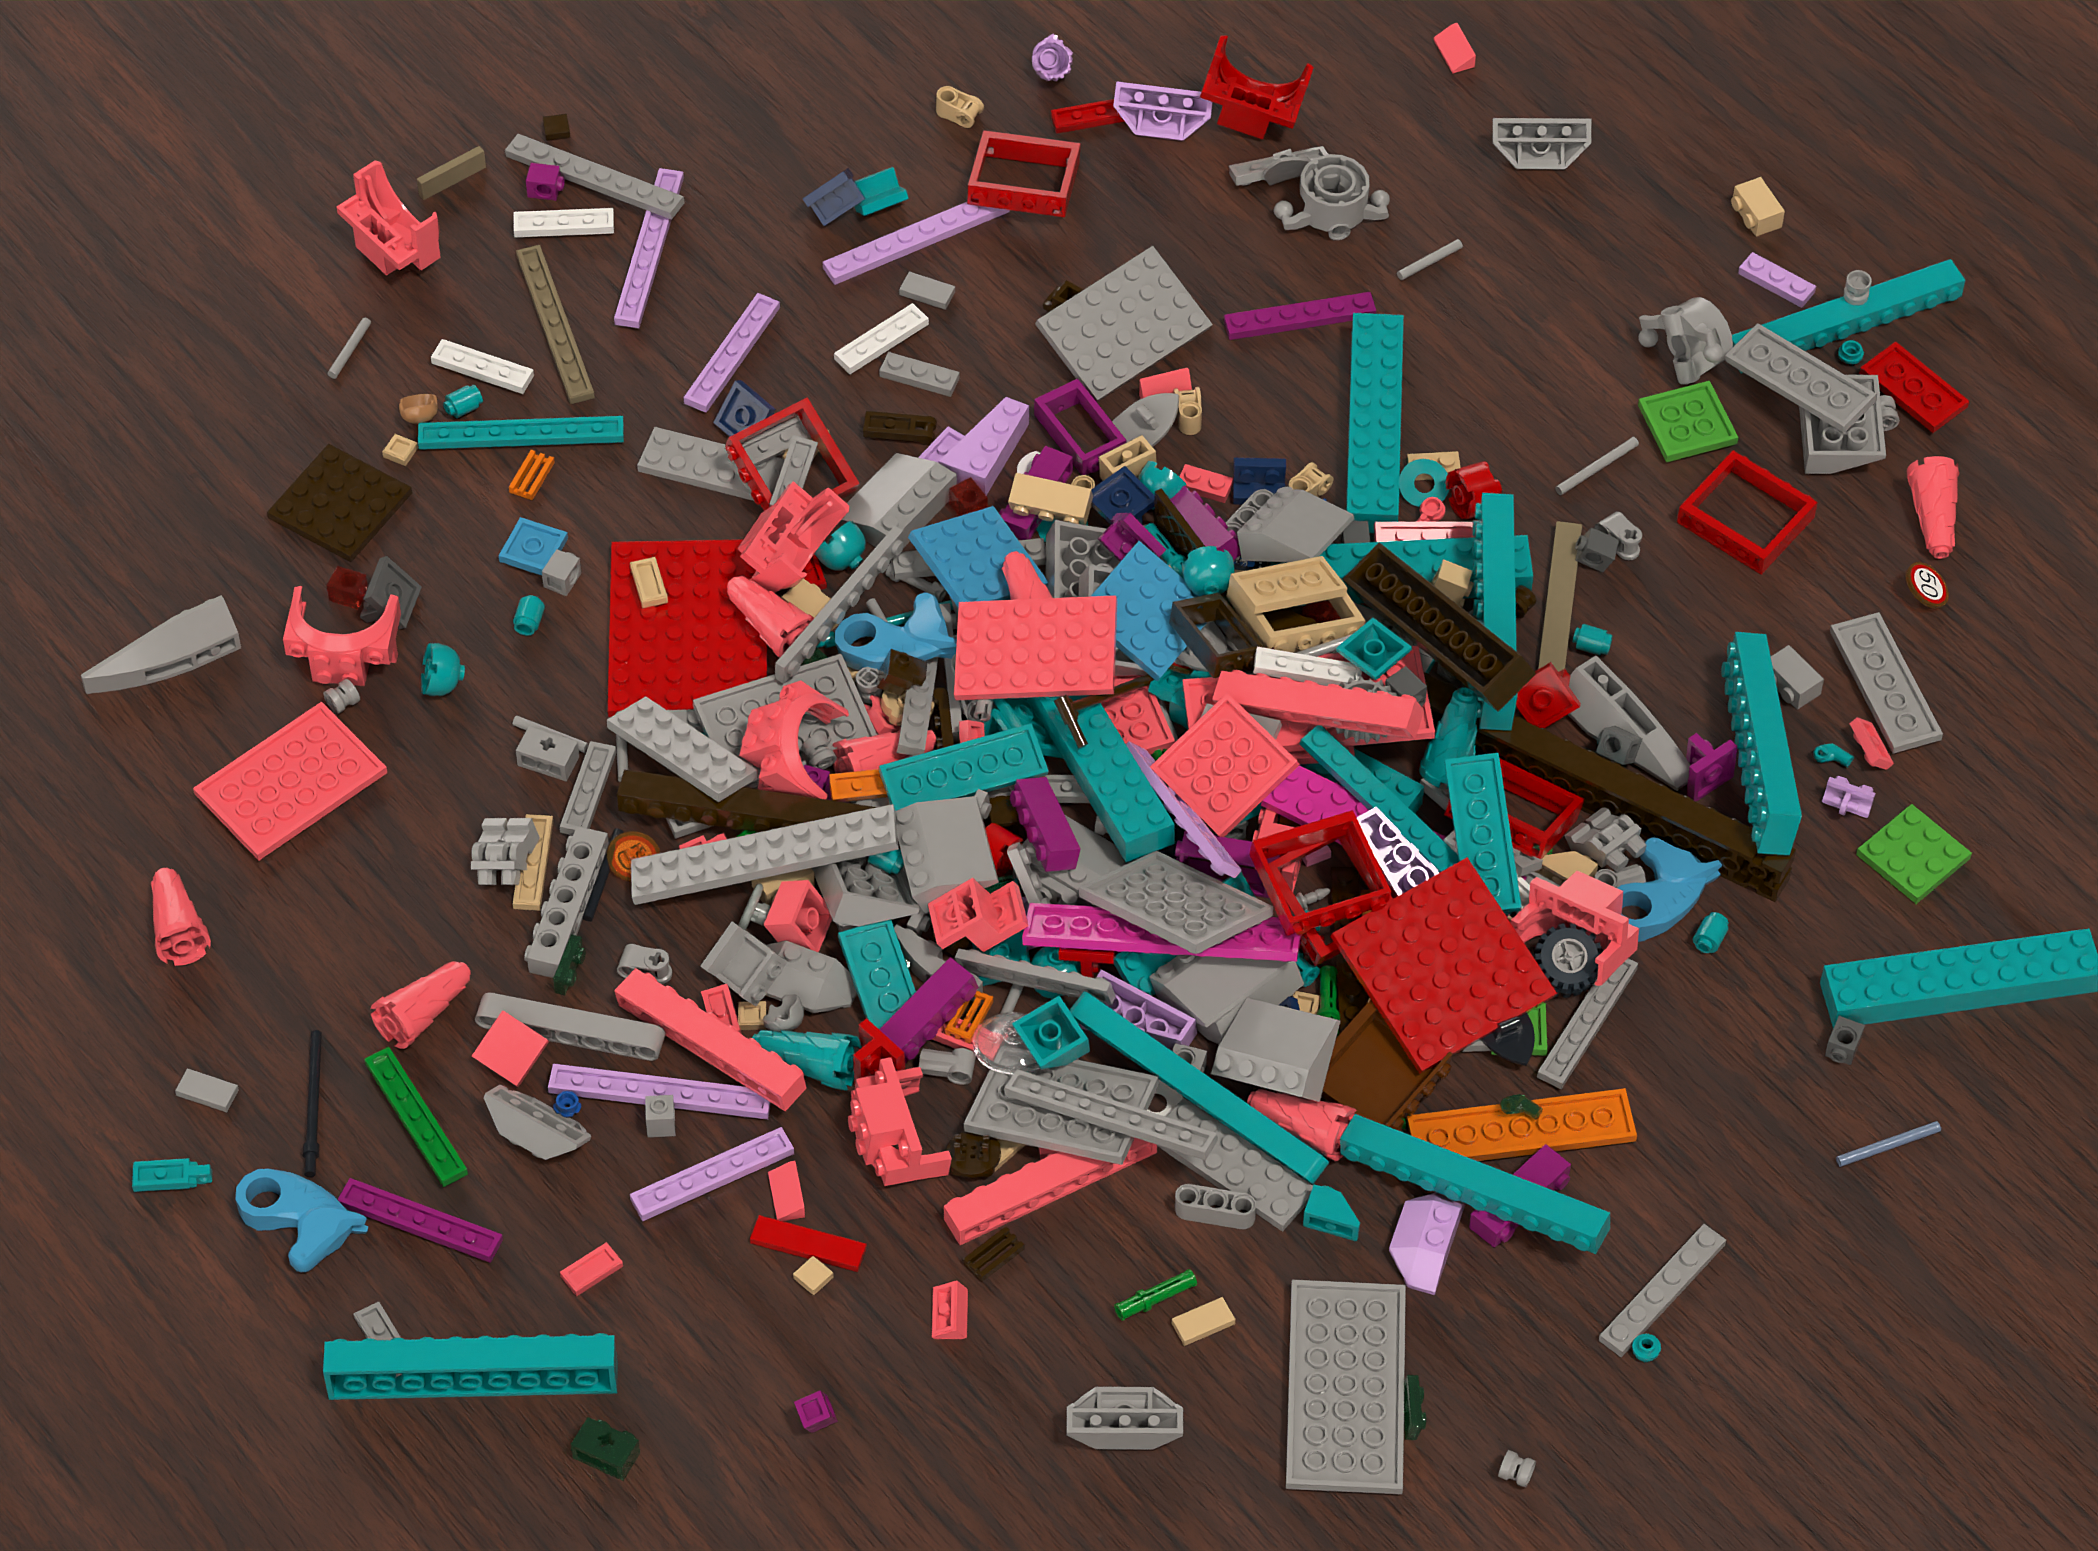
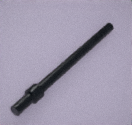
M319 1030L311 1031L306 1142L303 1144L302 1156L305 1158L304 1175L306 1177H314L316 1175V1159L319 1157L320 1145L317 1143L322 1032Z

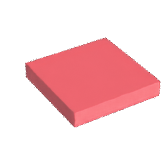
M502 1010L472 1057L519 1087L549 1043V1040Z

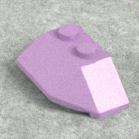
M1116 82L1113 106L1135 135L1184 141L1211 118L1213 102L1200 98L1201 92Z
M1438 1192L1405 1201L1389 1251L1408 1288L1435 1295L1466 1203L1450 1200Z

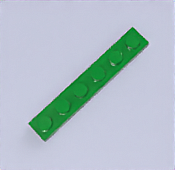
M390 1047L365 1058V1065L442 1186L445 1187L468 1175L466 1166Z

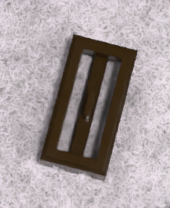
M1005 1226L963 1258V1263L983 1282L1025 1249V1244L1022 1241L1019 1242L1017 1236L1014 1233L1011 1234L1010 1229ZM1011 1244L1013 1245L1011 1249H1009L1006 1253H1004L1002 1256L996 1259L985 1269H983L982 1271L979 1270L986 1263L996 1258L999 1255V1253L1005 1250L1008 1246H1010Z

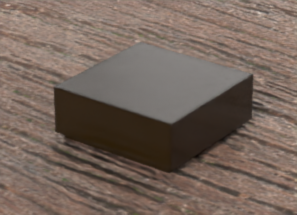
M567 114L543 116L546 140L570 137Z

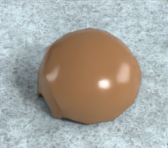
M418 394L403 397L400 399L399 404L401 417L412 424L426 423L432 420L438 411L436 395Z

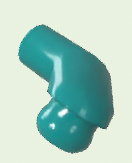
M1833 743L1817 746L1813 751V756L1818 762L1837 761L1846 768L1854 759V756Z

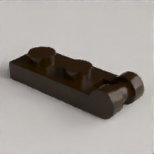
M866 411L863 437L918 441L923 445H931L935 439L933 431L936 429L937 420L932 416Z
M936 688L933 691V711L936 715H939L934 716L935 732H941V737H936L937 749H941L954 744L949 694L945 688Z

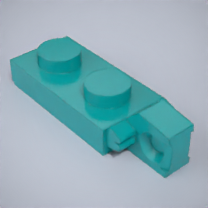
M189 1158L138 1161L133 1163L132 1188L134 1192L197 1187V1184L212 1183L213 1172L210 1164L198 1165L197 1162H191Z

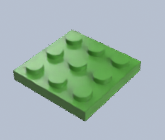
M1710 381L1640 398L1638 401L1643 417L1666 462L1738 443V436Z
M1911 804L1857 849L1856 855L1917 904L1970 860L1972 852Z

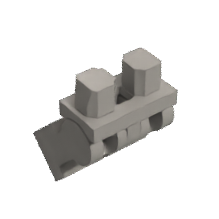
M1601 808L1585 820L1586 823L1579 824L1565 835L1571 851L1587 855L1596 860L1601 868L1608 865L1616 872H1619L1628 863L1629 859L1623 852L1627 850L1634 858H1638L1645 852L1647 847L1646 843L1639 836L1641 828L1634 824L1630 817L1625 814L1621 816L1611 815L1607 808Z
M485 818L481 825L483 833L479 841L475 842L472 847L473 861H471V869L478 870V885H496V871L501 870V885H519L520 870H527V854L533 852L540 839L532 818H510L509 821L506 818Z

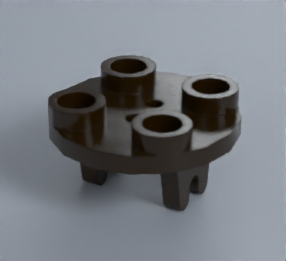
M964 1131L956 1134L946 1148V1151L950 1152L952 1158L950 1169L955 1176L969 1178L989 1177L993 1175L1001 1159L1000 1143L996 1138L989 1135H979Z

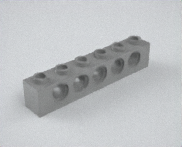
M576 826L573 836L568 837L566 843L567 853L565 858H560L557 880L553 879L551 882L549 901H544L541 910V922L536 923L534 927V941L532 946L528 945L525 951L524 960L528 962L529 973L561 979L582 923V916L609 845L608 833Z

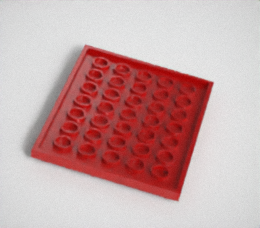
M744 539L612 542L608 717L614 716L616 712L624 710L645 696L666 710L694 709V699L767 677V644L759 636L760 633L745 619L746 616L730 600L727 593V585L732 578L744 576L750 580L756 572L751 565L740 557L742 553L738 550V547ZM655 557L668 597V603L642 608L631 572L630 562Z

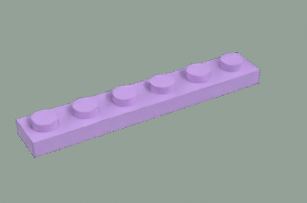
M759 293L756 294L684 396V404L707 413L780 309L779 301Z
M780 1127L630 1194V1200L641 1220L645 1221L794 1154V1147L783 1128Z

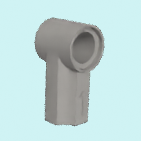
M1637 864L1625 867L1619 872L1601 869L1594 877L1615 888L1629 883L1646 882L1645 873L1642 867Z
M957 1048L952 1052L922 1049L919 1067L923 1074L947 1077L948 1080L955 1084L966 1085L972 1080L976 1055L973 1051L965 1048Z

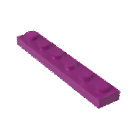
M1371 292L1225 314L1224 324L1229 340L1348 322L1353 320V313L1376 314V308Z
M349 1178L338 1198V1201L345 1209L490 1263L503 1241L502 1234L352 1178Z

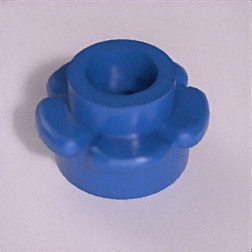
M570 1091L561 1092L555 1100L556 1103L553 1105L554 1111L566 1118L572 1117L574 1113H578L581 1109V1103L578 1102L579 1098Z

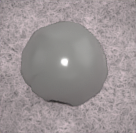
M795 994L785 995L782 997L781 1006L775 1007L771 1004L768 1014L763 1017L765 1028L781 1032V1030L792 1031L798 1028L804 1017V1009L800 997Z

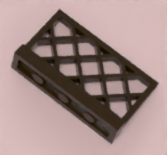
M1162 488L1156 490L1154 524L1174 550L1188 559V554L1191 551L1206 546Z

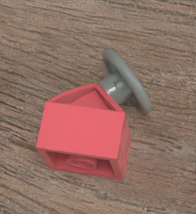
M809 880L782 881L771 906L764 902L763 904L758 903L764 888L762 884L758 883L747 903L739 926L746 930L749 922L752 921L759 925H764L777 942L789 941L819 952L832 918L825 900Z

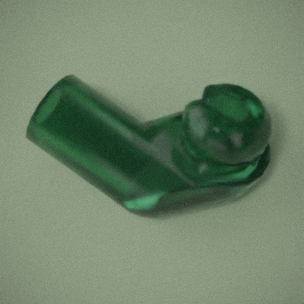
M1521 1094L1507 1096L1500 1103L1504 1113L1517 1114L1524 1112L1534 1120L1540 1116L1543 1110L1542 1107Z

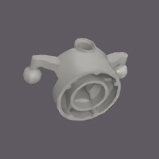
M1327 154L1316 157L1307 163L1301 173L1300 195L1305 202L1304 211L1291 217L1293 206L1288 201L1282 200L1275 205L1274 214L1282 220L1285 230L1299 229L1311 225L1314 228L1328 231L1329 237L1333 240H1342L1350 234V229L1362 222L1363 219H1387L1389 217L1387 206L1390 202V197L1387 192L1377 190L1370 197L1372 205L1368 204L1369 175L1365 168L1352 158L1343 155Z
M1702 297L1691 298L1678 306L1665 308L1661 311V315H1643L1639 317L1642 331L1639 333V342L1644 347H1653L1657 343L1658 334L1654 329H1664L1666 331L1667 344L1675 356L1673 363L1678 383L1689 384L1697 381L1702 374L1724 362L1725 355L1733 348L1732 334L1724 316L1717 307Z

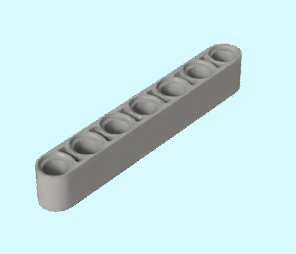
M485 993L482 996L475 1017V1022L479 1026L490 1029L503 1010L551 1042L649 1061L658 1059L666 1034L664 1029L654 1024L495 993Z

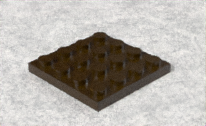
M328 443L267 511V516L270 520L352 562L410 497L412 487Z

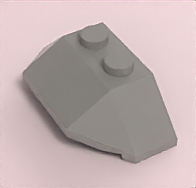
M1493 118L1492 143L1515 169L1565 170L1591 144V119Z
M789 941L766 945L788 961L781 974L767 990L766 996L782 1001L783 996L795 994L800 997L803 1009L812 1013L830 1011L840 1007H851L857 991L850 972L837 959Z
M502 1085L496 1086L484 1095V1100L499 1134L509 1139L511 1143L529 1150L538 1158L546 1160L579 1148L591 1139V1135L586 1132V1129L579 1122L570 1117H562L552 1107L534 1097L518 1091L508 1090L507 1087Z
M1095 1387L1080 1397L1075 1403L1067 1406V1436L1094 1449H1155L1183 1436V1407L1175 1404L1154 1387Z

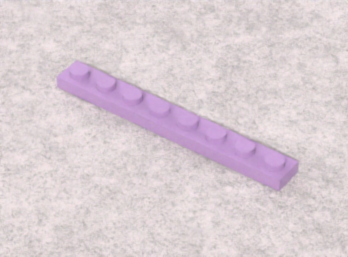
M659 168L654 185L679 194L684 174L682 171ZM646 210L614 317L615 325L640 327L671 219Z
M965 202L823 261V269L833 284L836 285L1006 214L1010 210L969 205Z
M1128 741L1126 744L1158 798L1163 800L1164 808L1176 817L1174 821L1188 832L1186 834L1187 838L1200 847L1198 852L1211 861L1210 867L1221 876L1227 874L1236 878L1241 869L1202 819L1150 768L1155 760L1149 752Z
M553 1064L548 1085L549 1093L560 1094L564 1091H570L578 1097L644 1105L645 1096L673 1095L674 1108L760 1119H768L771 1102L743 1086Z

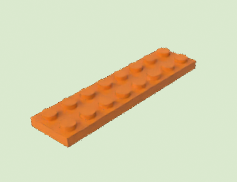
M1626 1088L1408 1115L1406 1120L1409 1135L1476 1161L1532 1155L1538 1152L1545 1144L1556 1152L1635 1142L1637 1139Z

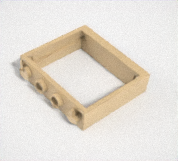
M1229 583L1226 597L1241 620L1264 648L1272 649L1273 647L1275 650L1295 653L1353 634L1365 624V619L1346 593V596L1328 599L1341 619L1274 631L1263 613L1253 614Z

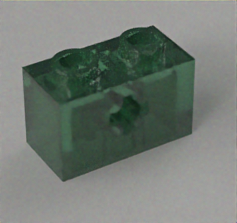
M587 1417L571 1443L573 1459L622 1481L625 1480L640 1454L639 1440L632 1433L627 1431L620 1432L611 1428L603 1420H594Z

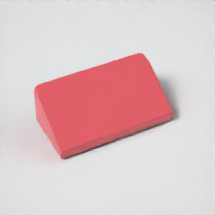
M1458 23L1452 24L1433 38L1452 74L1475 67L1476 55Z
M1183 368L1140 379V399L1155 394L1173 393V389L1176 388L1179 391L1192 390L1189 369Z
M790 1161L769 1171L768 1177L777 1220L787 1221L805 1218V1208L796 1162Z
M957 1280L933 1287V1339L967 1338L968 1289Z

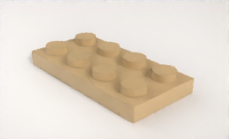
M1323 556L1232 573L1229 583L1253 614L1346 596L1348 588Z

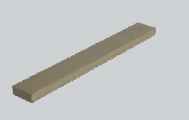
M536 245L516 250L519 265L570 404L595 398L592 385L541 246Z
M1556 522L1538 669L1552 662L1558 672L1565 668L1578 561H1575L1577 555L1575 545L1581 535L1582 524Z

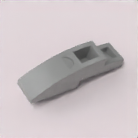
M896 924L894 930L906 964L925 983L946 962L943 960L942 948L931 940L927 941L919 937L913 930L909 928L904 929ZM971 973L979 987L977 991L983 993V981Z

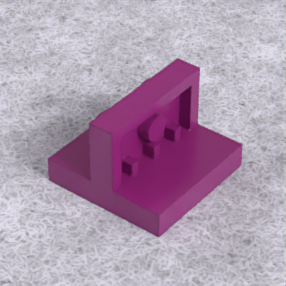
M1116 513L1110 520L1112 524L1098 538L1120 562L1138 541L1158 557L1166 551L1157 539L1131 513Z
M1697 733L1688 738L1686 759L1691 766H1689L1686 796L1697 802L1734 777L1737 745L1731 739L1714 750L1711 743L1703 740Z

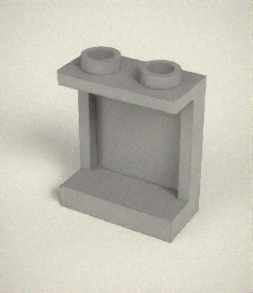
M731 922L703 961L701 967L723 983L728 984L740 997L757 1006L766 995L772 983L781 974L788 961L748 931Z

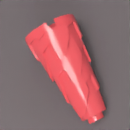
M1941 456L1924 458V464L1919 466L1918 460H1916L1907 468V479L1911 487L1914 506L1919 517L1926 549H1929L1931 555L1937 559L1948 557L1953 551V547H1955L1954 524L1956 521L1959 476L1958 463L1955 465L1953 459Z
M1017 551L1005 556L1002 570L1009 587L1011 600L1053 598L1046 585L1041 582L1029 558L1026 559L1024 554H1019Z
M744 576L732 578L727 585V593L730 600L746 616L745 619L760 633L759 636L779 658L814 619L813 616L805 613L791 602L787 603L774 592L767 591L755 581H750Z
M932 730L927 732L924 753L932 751L937 743L936 736ZM900 731L850 740L843 739L832 744L834 748L837 747V749L833 750L837 757V760L833 763L835 774L879 769L880 765L912 756L897 753Z
M161 868L155 872L151 882L156 952L160 960L167 964L168 959L173 960L174 966L187 965L202 958L206 954L205 948L207 945L210 949V936L202 919L198 917L192 901L189 900L180 875L173 869Z
M449 962L426 977H422L406 987L378 999L372 1004L370 1009H376L371 1013V1017L380 1034L388 1042L392 1039L397 1040L398 1043L394 1046L400 1049H405L414 1043L415 1039L434 1022L433 1019L450 1005L449 1002L466 988L465 985L470 981L471 975L469 967L463 962Z
M1258 1089L1256 1092L1252 1091L1247 1100V1104L1319 1154L1334 1161H1338L1343 1157L1340 1150V1138L1357 1111L1356 1109L1337 1103L1317 1102L1264 1089Z

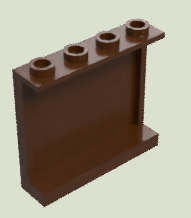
M1370 1000L1336 1038L1321 1096L1331 1103L1350 1106L1356 1109L1355 1114L1400 1131L1405 1122L1403 1119L1407 1115H1414L1420 1106L1419 1101L1423 1096L1428 1098L1436 1088L1435 1083L1439 1078L1444 1080L1452 1069L1450 1062L1453 1053L1449 1052L1439 1064L1419 1074L1372 1000Z

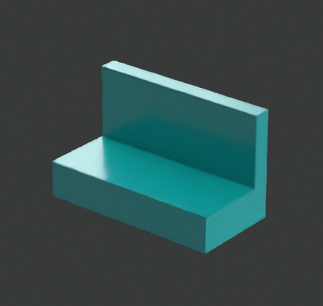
M894 167L855 181L866 199L854 207L856 212L864 216L909 199L906 189L898 184Z

